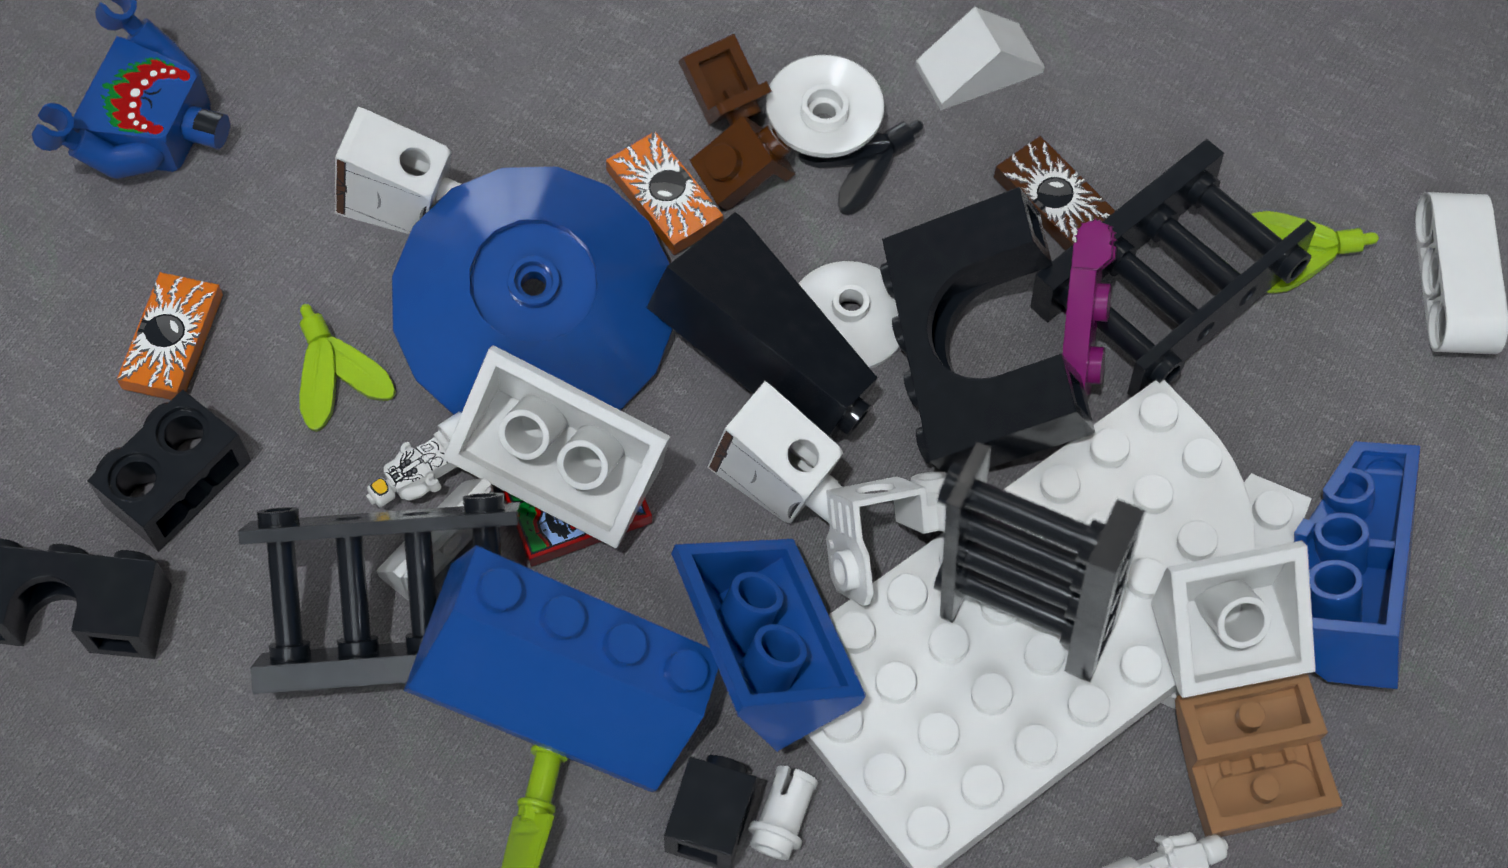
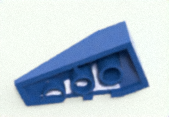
M1355 441L1323 488V499L1309 520L1303 518L1294 532V542L1303 541L1308 549L1315 673L1328 682L1398 689L1420 461L1419 445Z

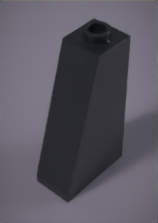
M734 212L666 267L647 309L753 394L764 381L769 383L829 438H832L839 430L849 436L858 427L872 407L864 399L878 377L744 218Z

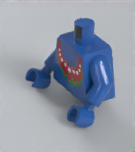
M112 0L122 8L124 14H116L108 6L99 2L95 10L97 22L107 30L116 31L124 29L129 35L127 39L116 36L74 116H72L67 108L56 103H48L41 108L38 114L39 119L44 123L53 125L58 131H53L40 124L36 125L32 132V139L35 145L41 150L46 151L57 150L63 145L69 148V156L115 179L150 173L155 170L173 172L182 167L193 143L215 149L222 148L229 135L230 119L226 114L210 110L211 102L203 84L201 72L173 40L148 18L141 21L134 15L137 9L136 0Z

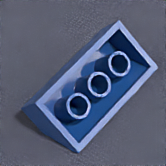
M476 545L449 567L404 691L639 788L654 792L657 791L703 719L718 666L709 647Z

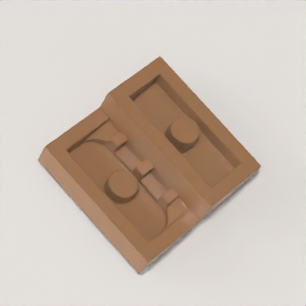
M1308 673L1185 698L1177 695L1175 698L1184 758L1205 837L1212 835L1224 837L1331 814L1343 806L1321 744V740L1328 731Z

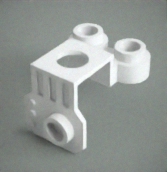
M946 472L920 473L912 476L911 481L896 476L826 490L830 530L826 538L830 578L837 592L863 606L869 605L873 597L870 556L862 539L859 507L894 500L896 522L924 534L934 531L944 532L946 506L938 503V496L946 477ZM889 490V491L881 492V493L865 494V492H869V491Z

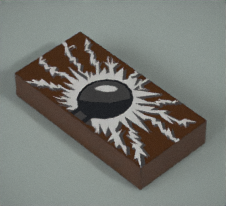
M1041 136L996 166L994 178L1006 191L1018 187L1023 190L1039 211L1043 228L1065 251L1077 242V238L1074 235H1077V228L1082 226L1081 223L1093 221L1095 218L1102 222L1115 212Z

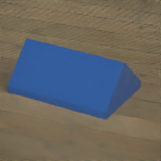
M794 539L675 544L671 552L737 715L772 748L779 751L861 705L866 697L865 692Z

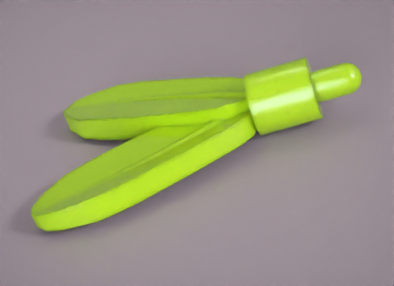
M1274 211L1252 213L1255 218L1282 240L1306 221L1303 218ZM1310 221L1316 226L1307 251L1312 255L1310 262L1292 282L1285 283L1283 280H1280L1267 293L1287 292L1300 286L1333 262L1337 255L1362 252L1364 245L1377 243L1379 240L1378 234L1375 232L1363 233L1361 228L1334 231L1327 226Z
M303 304L300 307L303 319L300 321L299 326L305 336L308 347L303 363L299 403L300 412L308 428L314 432L320 431L331 418L335 404L336 376L358 393L371 400L389 401L393 399L396 391L388 373L378 363L338 338L332 337L322 314L314 313L309 304Z

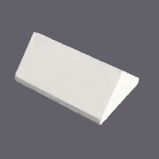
M493 345L486 354L443 459L480 479L485 478L492 485L617 548L662 468L671 436Z

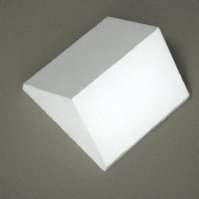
M1303 541L1166 568L1151 605L1176 687L1182 698L1315 672L1308 549Z

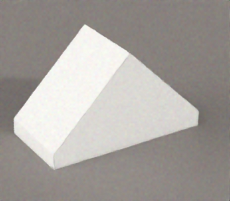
M978 7L971 9L916 60L915 65L940 111L1043 74L1045 67L1019 23Z

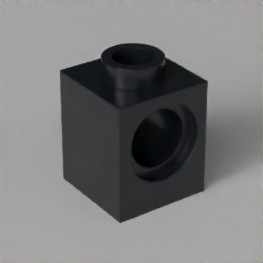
M708 755L706 761L690 756L664 833L665 852L714 868H732L755 795L756 776L746 774V767L743 764L724 756Z

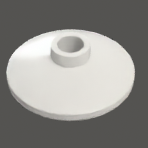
M832 55L804 57L784 67L770 84L772 92L766 97L768 121L776 130L777 136L786 145L798 152L825 158L847 155L865 146L880 128L884 113L882 91L873 76L866 69L851 60ZM827 114L832 118H819L816 115Z
M855 261L833 262L813 270L799 282V285L870 369L885 363L898 352L900 347L892 328V318L898 316L896 302L888 294L884 286L880 269ZM854 302L861 307L858 310L849 311L844 309L840 303Z

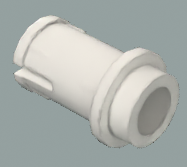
M778 766L776 768L775 778L759 821H752L748 828L753 834L750 842L752 848L781 860H788L792 850H798L801 847L802 839L798 837V833L813 791L816 790L818 785L817 779L795 768L793 776L789 775L791 769L788 766Z

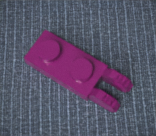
M1097 218L1093 221L1081 223L1082 226L1077 228V235H1074L1077 238V242L1073 245L1062 355L1081 375L1086 396L1090 395L1091 384L1101 385L1103 380L1105 347L1095 346L1097 321L1108 322L1112 286L1111 284L1101 283L1102 270L1116 259L1117 247L1114 246V243L1118 241L1115 238L1117 232L1113 231L1114 227L1102 223L1101 220L1098 221Z

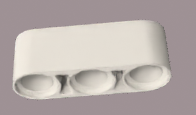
M1424 192L1416 208L1415 235L1430 347L1435 352L1499 354L1502 352L1508 336V309L1492 201L1485 194Z

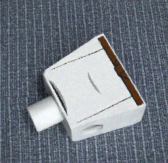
M358 107L335 156V213L410 234L412 227L451 188L463 184L449 179L451 150L437 141L369 110Z
M766 381L726 426L707 467L776 517L790 524L805 506L829 523L826 490L845 487L830 475L844 454L840 446Z

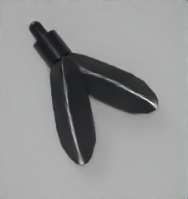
M915 120L907 125L902 121L882 134L877 132L865 146L847 155L825 158L799 152V159L804 164L816 168H832L855 164L839 190L838 198L840 212L850 215L865 207L873 198L893 162L894 154L915 141L914 135L923 129V123L920 120Z

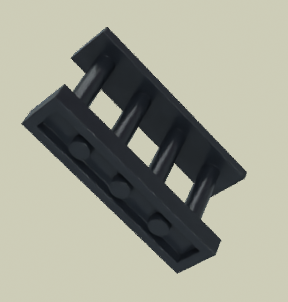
M1205 139L1102 221V223L1114 227L1113 231L1117 232L1115 238L1118 240L1114 243V246L1117 247L1116 259L1102 270V278L1107 274L1111 276L1121 275L1179 325L1155 345L1111 306L1108 322L1097 321V328L1136 361L1127 392L1131 397L1155 380L1159 383L1163 380L1168 384L1172 383L1182 371L1185 365L1184 361L1280 280L1290 283L1296 279L1306 268L1312 257L1307 251L1316 226L1310 221L1306 220L1282 240L1219 188L1220 180L1217 177L1224 152L1208 139ZM1192 206L1196 209L1204 207L1258 251L1262 257L1240 274L1178 222L1179 216ZM1149 240L1154 242L1162 240L1221 291L1198 309L1135 256L1137 250ZM1073 245L1052 261L1053 266L1042 269L1035 276L1030 308L1047 323L1065 308L1067 309Z
M976 442L965 466L957 462L951 465L938 496V503L946 506L943 562L934 582V589L941 592L940 617L952 622L964 596L967 595L1061 636L1059 643L1069 647L1064 671L1090 682L1116 625L1146 510L1116 499L1106 523L1093 519L1090 525H1087L988 484L990 447Z
M479 493L464 496L463 506L301 518H299L298 507H278L257 511V521H250L238 531L239 545L267 543L275 643L270 644L269 652L262 653L250 667L253 694L407 683L437 602L431 531L472 528L473 547L477 545L501 556L499 526L518 525L521 516L520 502L504 503L503 493ZM404 533L412 633L405 635L406 642L379 644L378 636L371 635L363 536ZM335 538L344 638L337 640L338 647L311 649L310 641L303 640L294 541Z

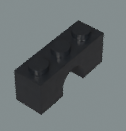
M0 538V644L24 646L29 624L41 608L55 601L72 600L76 601L77 604L71 631L89 653L155 659L172 584L157 561L141 552L119 550L114 553L113 557L89 555L84 549L68 544H52L48 547V550L27 549L17 542Z

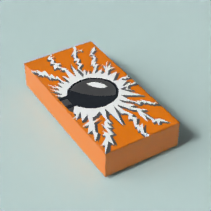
M656 132L649 134L606 159V169L609 175L640 214L650 222L653 230L673 255L699 241L723 222L721 211Z
M159 272L117 377V381L123 390L172 400L182 389L187 391L223 297L218 284Z

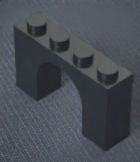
M1020 187L882 239L887 262L881 264L880 271L888 294L896 302L898 316L892 318V328L899 347L903 352L907 353L910 371L904 372V384L910 401L919 409L922 427L916 429V441L919 451L927 464L932 463L942 472L946 473L954 462L965 466L976 442H980L990 447L989 468L1095 433L1081 375L1062 353L988 378L961 376L954 372L951 364L949 345L953 327L963 309L975 297L1000 284L1053 266L1040 213Z

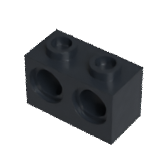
M182 389L169 403H162L153 409L147 416L143 427L124 446L108 452L99 462L95 473L87 481L104 507L159 552L251 460L238 433ZM195 437L202 438L194 448L186 451H177L184 441ZM155 482L153 488L148 493L139 497H130L133 490L139 485Z

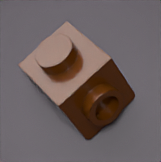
M735 34L690 53L678 61L708 125L726 118L729 126H731L743 115L749 119L759 114L762 110L758 102L772 92L767 81L758 84Z
M744 115L689 160L717 205L727 211L771 175L775 174L781 179L788 181L796 174L785 157L791 152V149L777 136L774 127L768 124L762 128Z

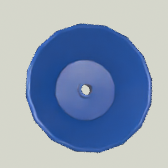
M560 167L500 168L451 188L412 227L392 275L393 332L415 380L453 415L458 412L462 413L486 354L493 345L621 411L656 374L673 330L647 309L651 297L666 267L670 263L650 222L609 185ZM538 279L546 287L541 294L531 296L523 291L522 285L527 280Z

